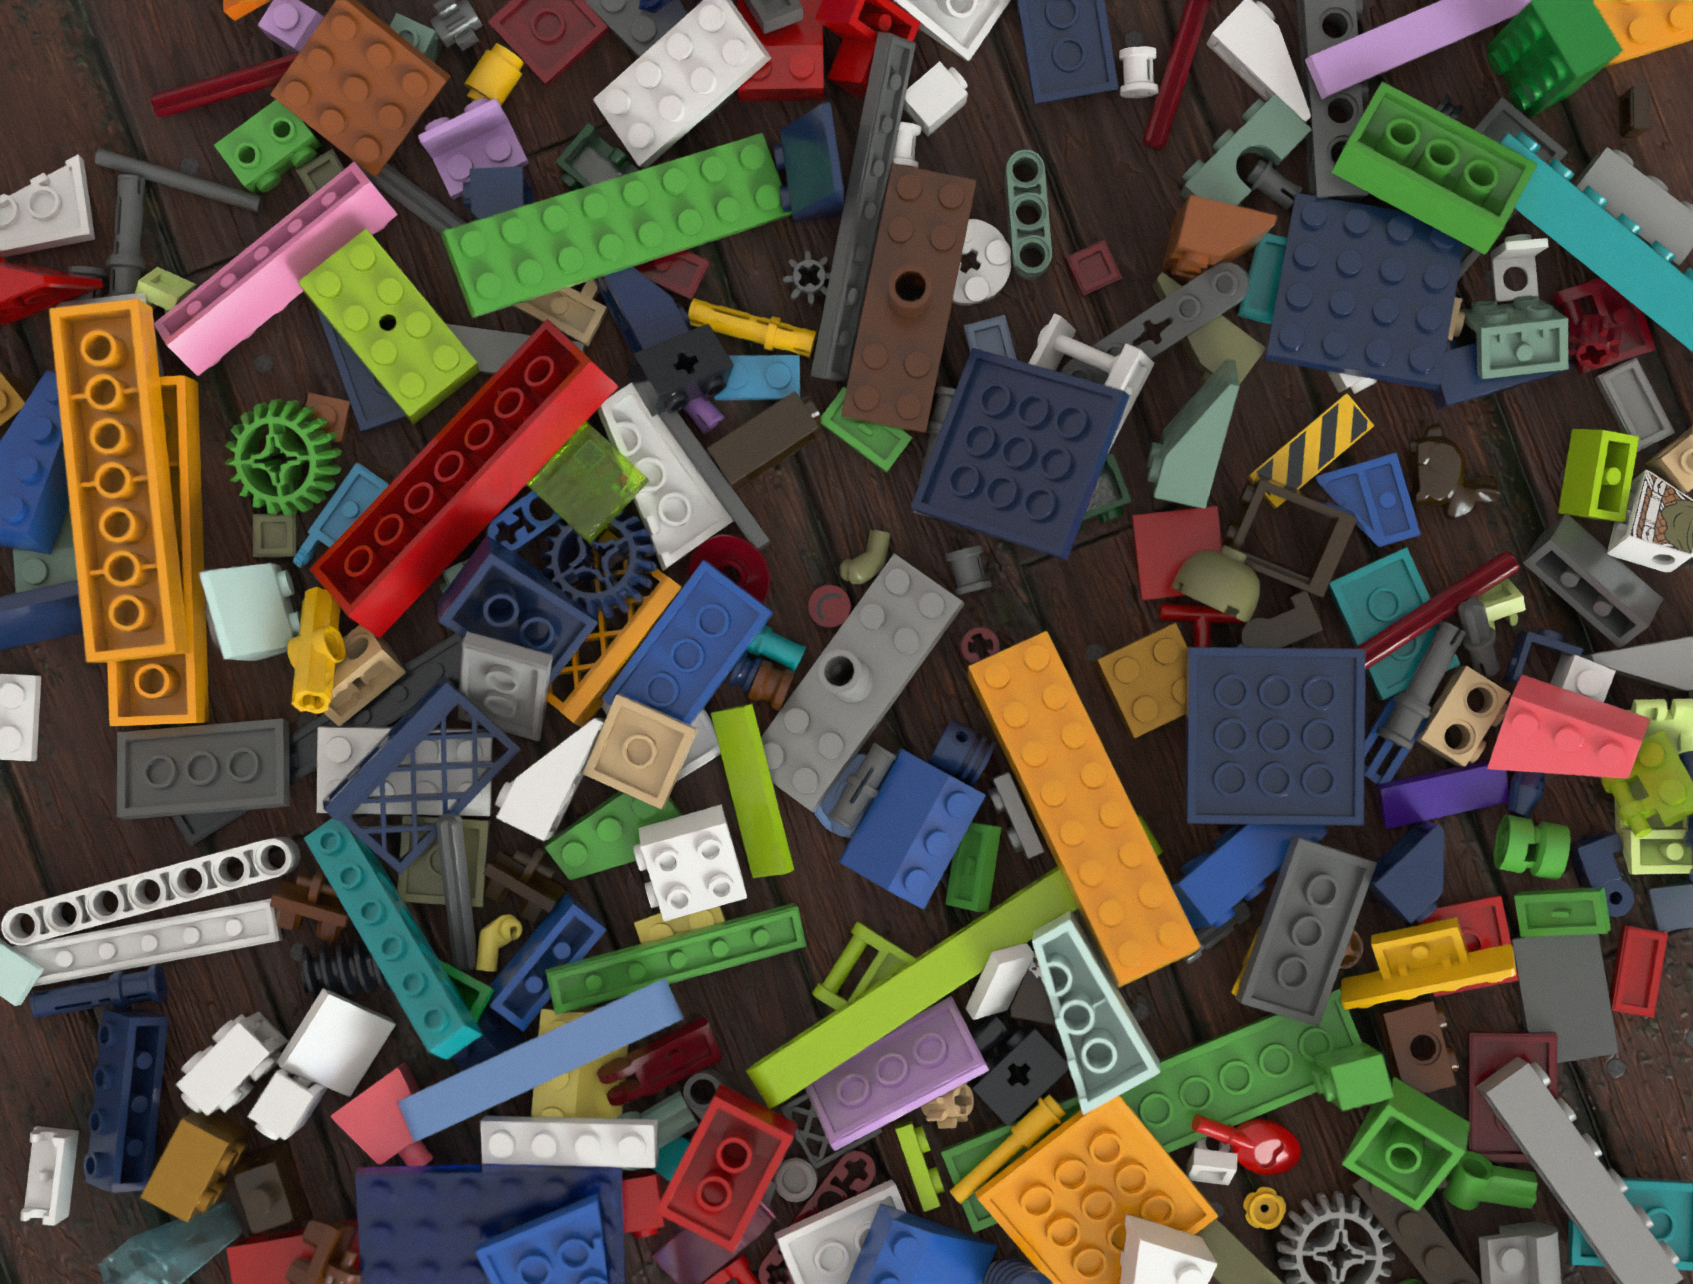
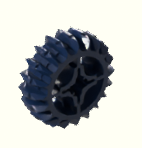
M602 503V509L600 508V512L596 516L590 515L594 508L589 505L583 511L584 516H579L577 519L572 516L575 511H569L568 517L571 523L567 526L561 521L555 522L556 529L561 533L558 537L553 535L545 536V541L553 547V550L541 552V558L552 564L542 568L541 574L546 578L552 579L551 582L595 618L599 615L601 608L603 615L610 619L614 616L615 605L624 613L629 612L630 608L626 599L630 596L637 602L642 601L643 596L637 591L640 585L646 588L652 587V581L644 573L657 570V565L647 559L656 554L657 551L653 544H645L651 535L646 528L639 529L641 521L636 516L627 519V511L624 508L618 507L612 513L611 507L607 503ZM608 513L611 516L597 531H615L625 537L618 541L611 539L604 543H598L588 532ZM593 518L584 528L580 526V524L588 522ZM579 542L580 554L576 560L569 564L570 569H568L571 552ZM592 548L603 556L601 561L605 574L594 567L596 565V555ZM630 553L629 566L625 575L619 581L617 570L620 564L628 559L627 554ZM596 579L607 590L598 593H586L575 589L574 585L581 581L587 583Z

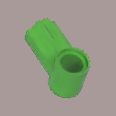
M1466 1151L1450 1171L1446 1179L1448 1187L1443 1188L1445 1198L1452 1205L1464 1210H1473L1478 1207L1480 1202L1531 1209L1536 1201L1538 1181L1535 1172L1494 1166L1485 1156L1473 1151Z

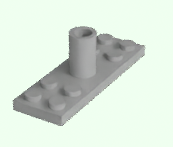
M893 554L762 735L761 740L772 783L804 807L815 812L963 608L964 602L902 558ZM850 670H854L851 681L841 686L844 675Z

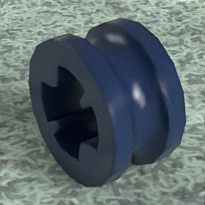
M745 651L737 662L728 685L733 687L738 684L742 687V692L748 693L763 659L759 657L754 660L750 659L748 652Z

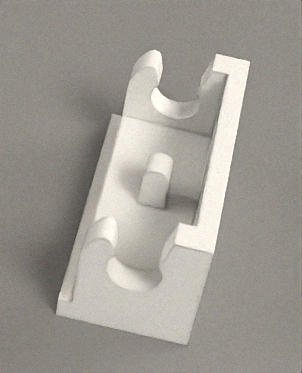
M36 1126L30 1132L29 1141L32 1143L25 1206L21 1210L20 1215L21 1221H28L30 1218H43L42 1224L55 1226L69 1216L79 1131Z

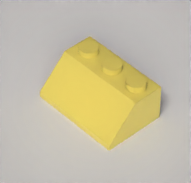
M546 1003L540 1013L538 1036L597 1010L599 1007L587 1006L556 1015L553 1004ZM629 1044L534 1087L531 1117L615 1119L622 1115L623 1104L616 1107L609 1104L606 1094L615 1085L617 1086L625 1081L626 1077L606 1085L602 1084V1082L600 1083L597 1072L601 1066L610 1063V1061L616 1058H627Z

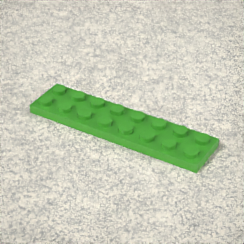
M763 133L444 230L441 237L471 317L474 318L786 218L792 214V211L783 212L780 186L782 184Z

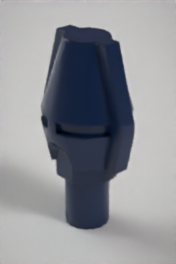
M1515 771L1509 784L1510 798L1508 811H1510V814L1530 818L1543 795L1542 791H1544L1545 786L1544 773Z

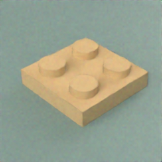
M616 694L583 774L652 806L663 809L666 806L698 728L627 696Z

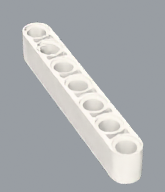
M275 837L18 906L9 910L4 915L1 923L2 933L5 939L12 944L27 945L272 879L294 871L301 858L300 849L290 838ZM273 845L281 847L286 854L285 864L280 869L272 866L268 860V853ZM232 856L241 860L244 865V872L239 880L232 878L227 871V863ZM190 868L196 869L202 876V884L197 891L192 890L186 883L185 876ZM149 879L154 880L160 887V896L156 902L150 901L144 893L145 884ZM107 891L113 892L118 898V908L114 913L109 912L103 905V897ZM66 902L71 903L76 909L77 917L73 924L67 923L62 916V907ZM24 913L29 914L35 923V928L31 935L26 934L20 925V920Z

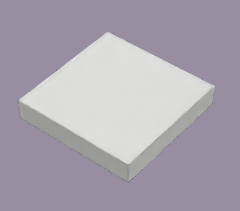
M323 988L280 1055L277 1064L283 1070L350 1097L396 1024L391 1018Z

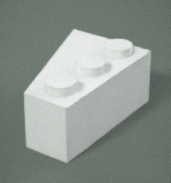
M1126 1214L1124 1226L1127 1232L1124 1251H1121L1120 1264L1122 1266L1120 1284L1209 1283L1217 1262L1202 1237Z

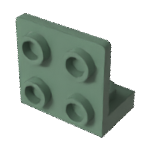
M1532 295L1518 296L1513 299V303L1497 305L1496 301L1482 300L1471 303V308L1459 310L1465 312L1464 324L1476 332L1477 375L1481 379L1568 369V318L1555 310L1553 306L1540 300V297Z

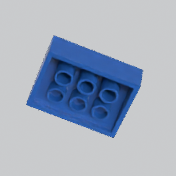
M880 1203L847 1284H982L997 1245Z

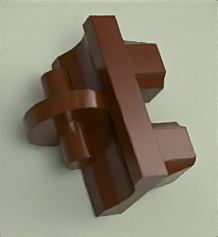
M320 866L316 870L314 877L299 874L296 881L285 878L278 892H274L271 898L270 907L277 908V927L291 931L299 930L303 925L304 917L318 920L315 935L319 939L336 942L350 921L348 913Z
M321 1219L309 1221L302 1238L304 1243L316 1249L312 1261L305 1257L296 1258L290 1264L285 1279L291 1284L360 1283L363 1272L353 1265L358 1252L350 1249L359 1227L350 1222L334 1224Z

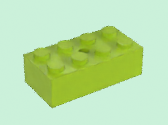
M367 228L298 281L306 296L413 425L480 372L477 361ZM387 320H396L395 328L390 331L383 330L381 325Z

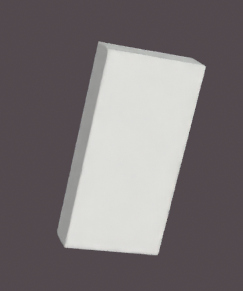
M1027 943L991 953L966 1007L973 1020L1008 1010L1035 955Z

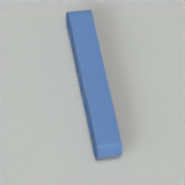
M666 978L406 1097L398 1101L397 1104L415 1143L684 1018Z

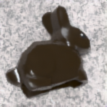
M1440 424L1430 425L1422 438L1410 442L1409 463L1412 465V491L1409 493L1413 506L1424 504L1434 507L1443 506V514L1446 519L1455 520L1470 512L1475 503H1494L1500 500L1501 493L1497 489L1498 481L1493 476H1484L1472 481L1464 477L1466 457L1455 442L1444 436V429Z

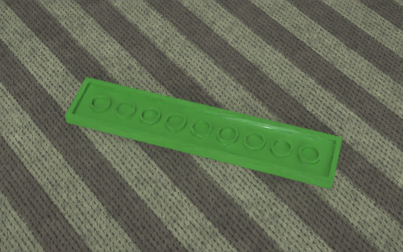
M1335 987L1331 991L1319 1027L1275 1013L1269 1014L1160 1059L1159 1074L1122 1093L1121 1097L1164 1149L1170 1153L1209 1137L1192 1130V1121L1197 1114L1226 1125L1231 1124L1235 1126L1316 1093L1317 1090L1311 1072L1312 1069L1318 1068L1315 1055L1360 1044L1362 1041L1349 1010L1343 1009L1341 1003L1342 993L1338 987ZM1078 1093L1058 1101L1059 1105L1067 1113L1061 1119L1063 1123L1081 1110ZM1024 1116L1017 1118L1009 1127L1004 1123L941 1149V1155L954 1186L1013 1133L1010 1128L1013 1125L1015 1126ZM1056 1123L1032 1147L1057 1129L1059 1125ZM1024 1146L995 1174H993L983 1185H985L988 1181L994 1178L997 1174L1003 1171L1006 1167H1008L1010 1164H1012L1015 1160H1017L1030 1149ZM975 1192L962 1203L973 1233L998 1223L977 1199Z

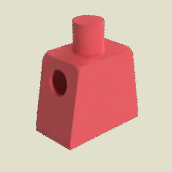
M406 1062L331 1115L334 1122L379 1165H382L398 1153L413 1174L433 1159V1156L421 1140L413 1142L397 1104L398 1101L420 1091Z

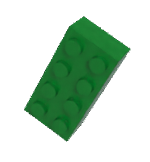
M1531 0L1485 47L1488 51L1487 60L1490 67L1498 76H1503L1510 88L1509 96L1513 105L1520 112L1524 111L1528 119L1533 118L1572 95L1623 51L1593 0Z

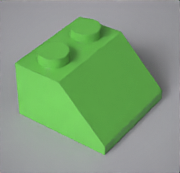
M1393 1077L1390 1085L1394 1098L1372 1104L1342 1161V1165L1419 1211L1465 1154L1470 1122L1396 1077Z

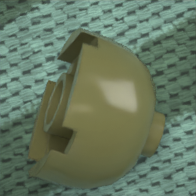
M1223 545L1220 552L1205 549L1195 552L1187 558L1178 570L1170 587L1248 624L1260 596V582L1256 572L1244 564L1247 555Z

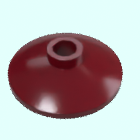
M717 535L704 541L694 551L688 568L689 579L701 562L707 560L762 603L766 600L771 583L770 570L763 554L751 542L735 535ZM730 566L738 570L740 578H734L730 574Z

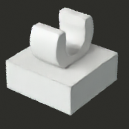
M1206 1138L1196 1141L1194 1150L1187 1162L1186 1175L1191 1181L1229 1186L1237 1171V1154L1228 1153L1230 1144L1225 1145L1220 1141L1219 1151H1213L1206 1147Z

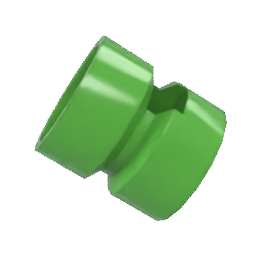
M1505 814L1499 823L1493 851L1494 866L1496 869L1522 873L1526 868H1529L1533 876L1558 880L1561 878L1568 861L1570 830L1568 826L1544 821L1534 826L1532 819Z

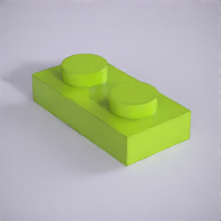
M911 1117L895 1122V1130L923 1211L926 1212L940 1207L938 1194L945 1192L937 1167L929 1169L923 1153L931 1151L923 1126L914 1128Z

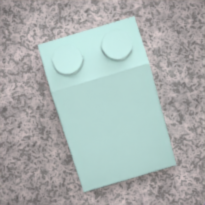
M267 563L209 570L199 573L224 659L258 661L287 652L288 641L299 635L301 619L300 612H294L290 596L294 595V586L287 570L282 571L280 565Z

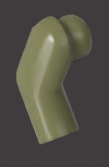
M870 530L866 552L853 560L847 558L840 564L839 574L841 578L856 585L864 584L878 575L885 566L891 533Z

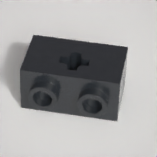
M706 324L634 353L627 376L653 417L665 411L669 414L678 412L687 406L690 401L699 397L711 398L718 395L727 387L734 364L710 325Z
M1033 1024L1026 1030L1022 1026L1015 1029L1003 1042L1007 1048L997 1058L993 1059L989 1055L984 1059L989 1071L977 1076L970 1082L972 1089L1008 1127L1069 1070L1067 1060ZM1012 1063L1018 1067L1026 1063L1024 1071L1027 1076L1022 1080L1017 1076L1009 1080L1008 1078H1010L1011 1073L1008 1067Z

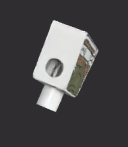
M1644 470L1631 482L1625 522H1614L1607 554L1662 572H1672L1688 559L1693 558V499L1654 473Z

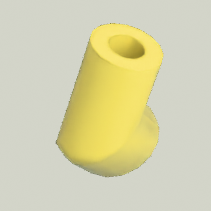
M510 914L499 916L480 930L476 970L497 971L499 949L512 940H517L523 931L521 922L515 916Z

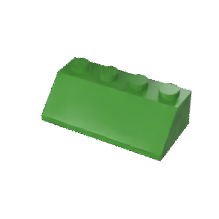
M1382 82L1346 143L1331 173L1486 255L1506 225L1538 164Z

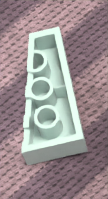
M1072 910L1034 930L1032 943L1084 1115L1159 1074L1160 1062L1119 990L1116 989L1109 973Z

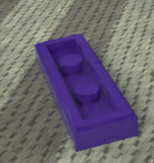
M1490 760L1467 764L1466 767L1458 766L1377 784L1381 824L1386 829L1507 803L1510 798L1506 770L1487 769Z

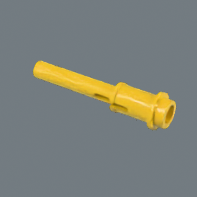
M1050 1094L1044 1099L1039 1097L1037 1099L1039 1104L1015 1126L1013 1125L1010 1128L1013 1133L950 1190L952 1196L960 1204L1024 1146L1030 1149L1056 1123L1059 1126L1063 1124L1061 1119L1067 1113Z

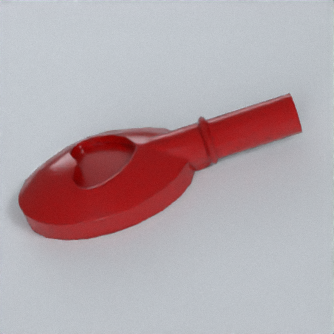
M1197 1114L1192 1121L1193 1131L1222 1141L1225 1145L1230 1144L1231 1152L1237 1154V1161L1254 1173L1262 1175L1283 1174L1291 1170L1300 1159L1301 1149L1299 1142L1287 1127L1278 1122L1267 1119L1248 1120L1234 1128L1231 1124L1226 1125L1200 1114Z

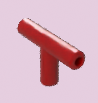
M1162 604L1159 610V617L1162 621L1194 622L1193 647H1210L1211 623H1244V621L1208 605Z

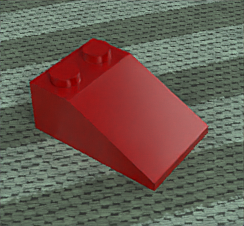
M737 0L738 11L772 58L737 88L740 102L824 100L823 25L815 20L822 0H798L803 7V20L766 34L759 27L745 2Z
M0 257V326L10 325L53 308L59 302H67L103 288L102 280L28 264L6 263V259Z
M720 1084L655 1213L734 1253L794 1137L798 1123Z

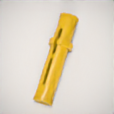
M693 298L688 312L691 326L701 327L709 324L714 332L762 344L764 349L770 351L777 348L810 358L817 338V331L783 323L779 317L772 316L771 319L759 317L743 311L711 304L697 298Z

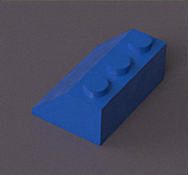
M900 748L896 754L897 758L890 765L877 789L879 791L875 799L872 798L839 862L887 891L924 910L986 795Z

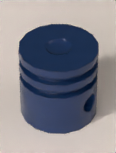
M951 718L927 763L953 777L956 774L960 775V781L964 782L967 779L969 780L968 785L973 787L987 765L997 742L993 740L990 743L986 742L988 737L984 735L981 738L977 737V731Z

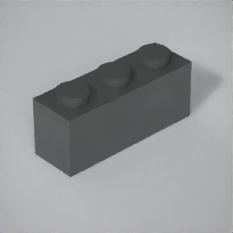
M1566 513L1538 537L1523 564L1621 649L1649 627L1663 598L1618 558L1608 555V549Z

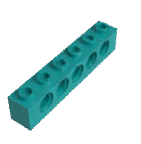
M334 818L304 837L427 1051L447 1060L483 1035L375 852L339 820L336 821Z

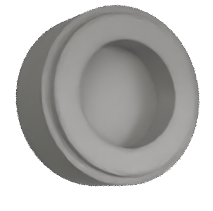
M802 1157L787 1159L780 1164L774 1175L778 1194L791 1202L806 1200L814 1193L818 1186L817 1170L809 1160Z

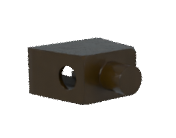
M287 1139L244 1154L234 1173V1180L253 1234L271 1232L312 1217Z

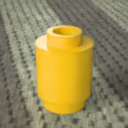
M496 43L491 51L486 50L465 81L464 85L470 90L466 96L472 102L482 98H487L488 101L497 99L502 106L522 76L520 69L524 62L513 52Z

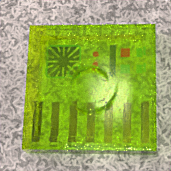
M585 422L527 485L588 543H591L644 488L649 479L588 422Z

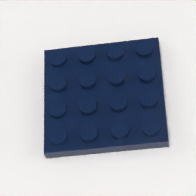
M1296 193L1265 360L1438 390L1443 371L1464 243L1404 211L1329 198H1316L1315 196Z
M972 348L910 508L918 513L1067 560L1130 395L1124 390Z
M1187 647L1185 822L1197 824L1364 825L1366 649Z

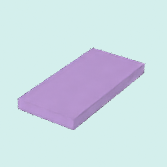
M952 996L907 1020L805 1087V1090L831 1147L836 1151L989 1071L956 1003Z

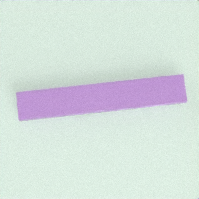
M1440 0L1306 58L1305 62L1321 99H1324L1513 18L1531 0Z

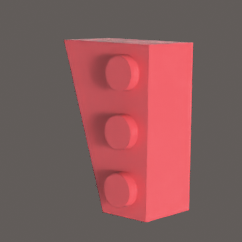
M1522 674L1511 696L1487 769L1629 778L1650 718Z

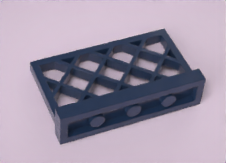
M443 675L322 800L323 809L336 821L339 820L401 875L437 837V821L435 823L417 824V801L442 800V814H459L521 748ZM459 703L471 714V731L446 732V716ZM477 721L488 731H477ZM440 723V733H430ZM496 737L507 747L496 760L478 761L477 738ZM471 738L472 761L447 762L446 739ZM423 740H441V763L416 764L415 748ZM410 754V764H400ZM478 768H487L478 778ZM472 769V785L465 792H447V770ZM441 770L442 793L416 794V771ZM410 771L411 794L385 795V779L392 772ZM380 785V796H370ZM457 799L448 809V800ZM411 801L412 824L386 825L385 803ZM380 803L381 826H361L350 815L361 804ZM417 831H427V832L418 840V838H417ZM412 832V847L399 860L387 849L386 833ZM371 833H381V843Z

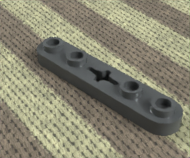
M1222 262L1091 347L1116 357L1121 354L1125 344L1140 349L1152 360L1239 304L1247 296L1250 289L1249 276L1240 265L1235 263ZM1169 318L1173 319L1172 324L1165 327L1160 333L1162 338L1160 343L1152 339L1136 346L1134 341L1143 337L1148 331L1146 326L1148 321L1155 325L1166 322ZM1075 358L1070 360L1061 371V373L1105 385L1109 377L1107 372Z

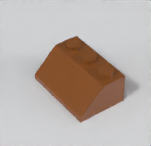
M1190 195L1173 220L1161 269L1171 271L1170 277L1176 280L1190 282L1211 267L1222 262H1232L1252 250L1275 225L1277 216Z

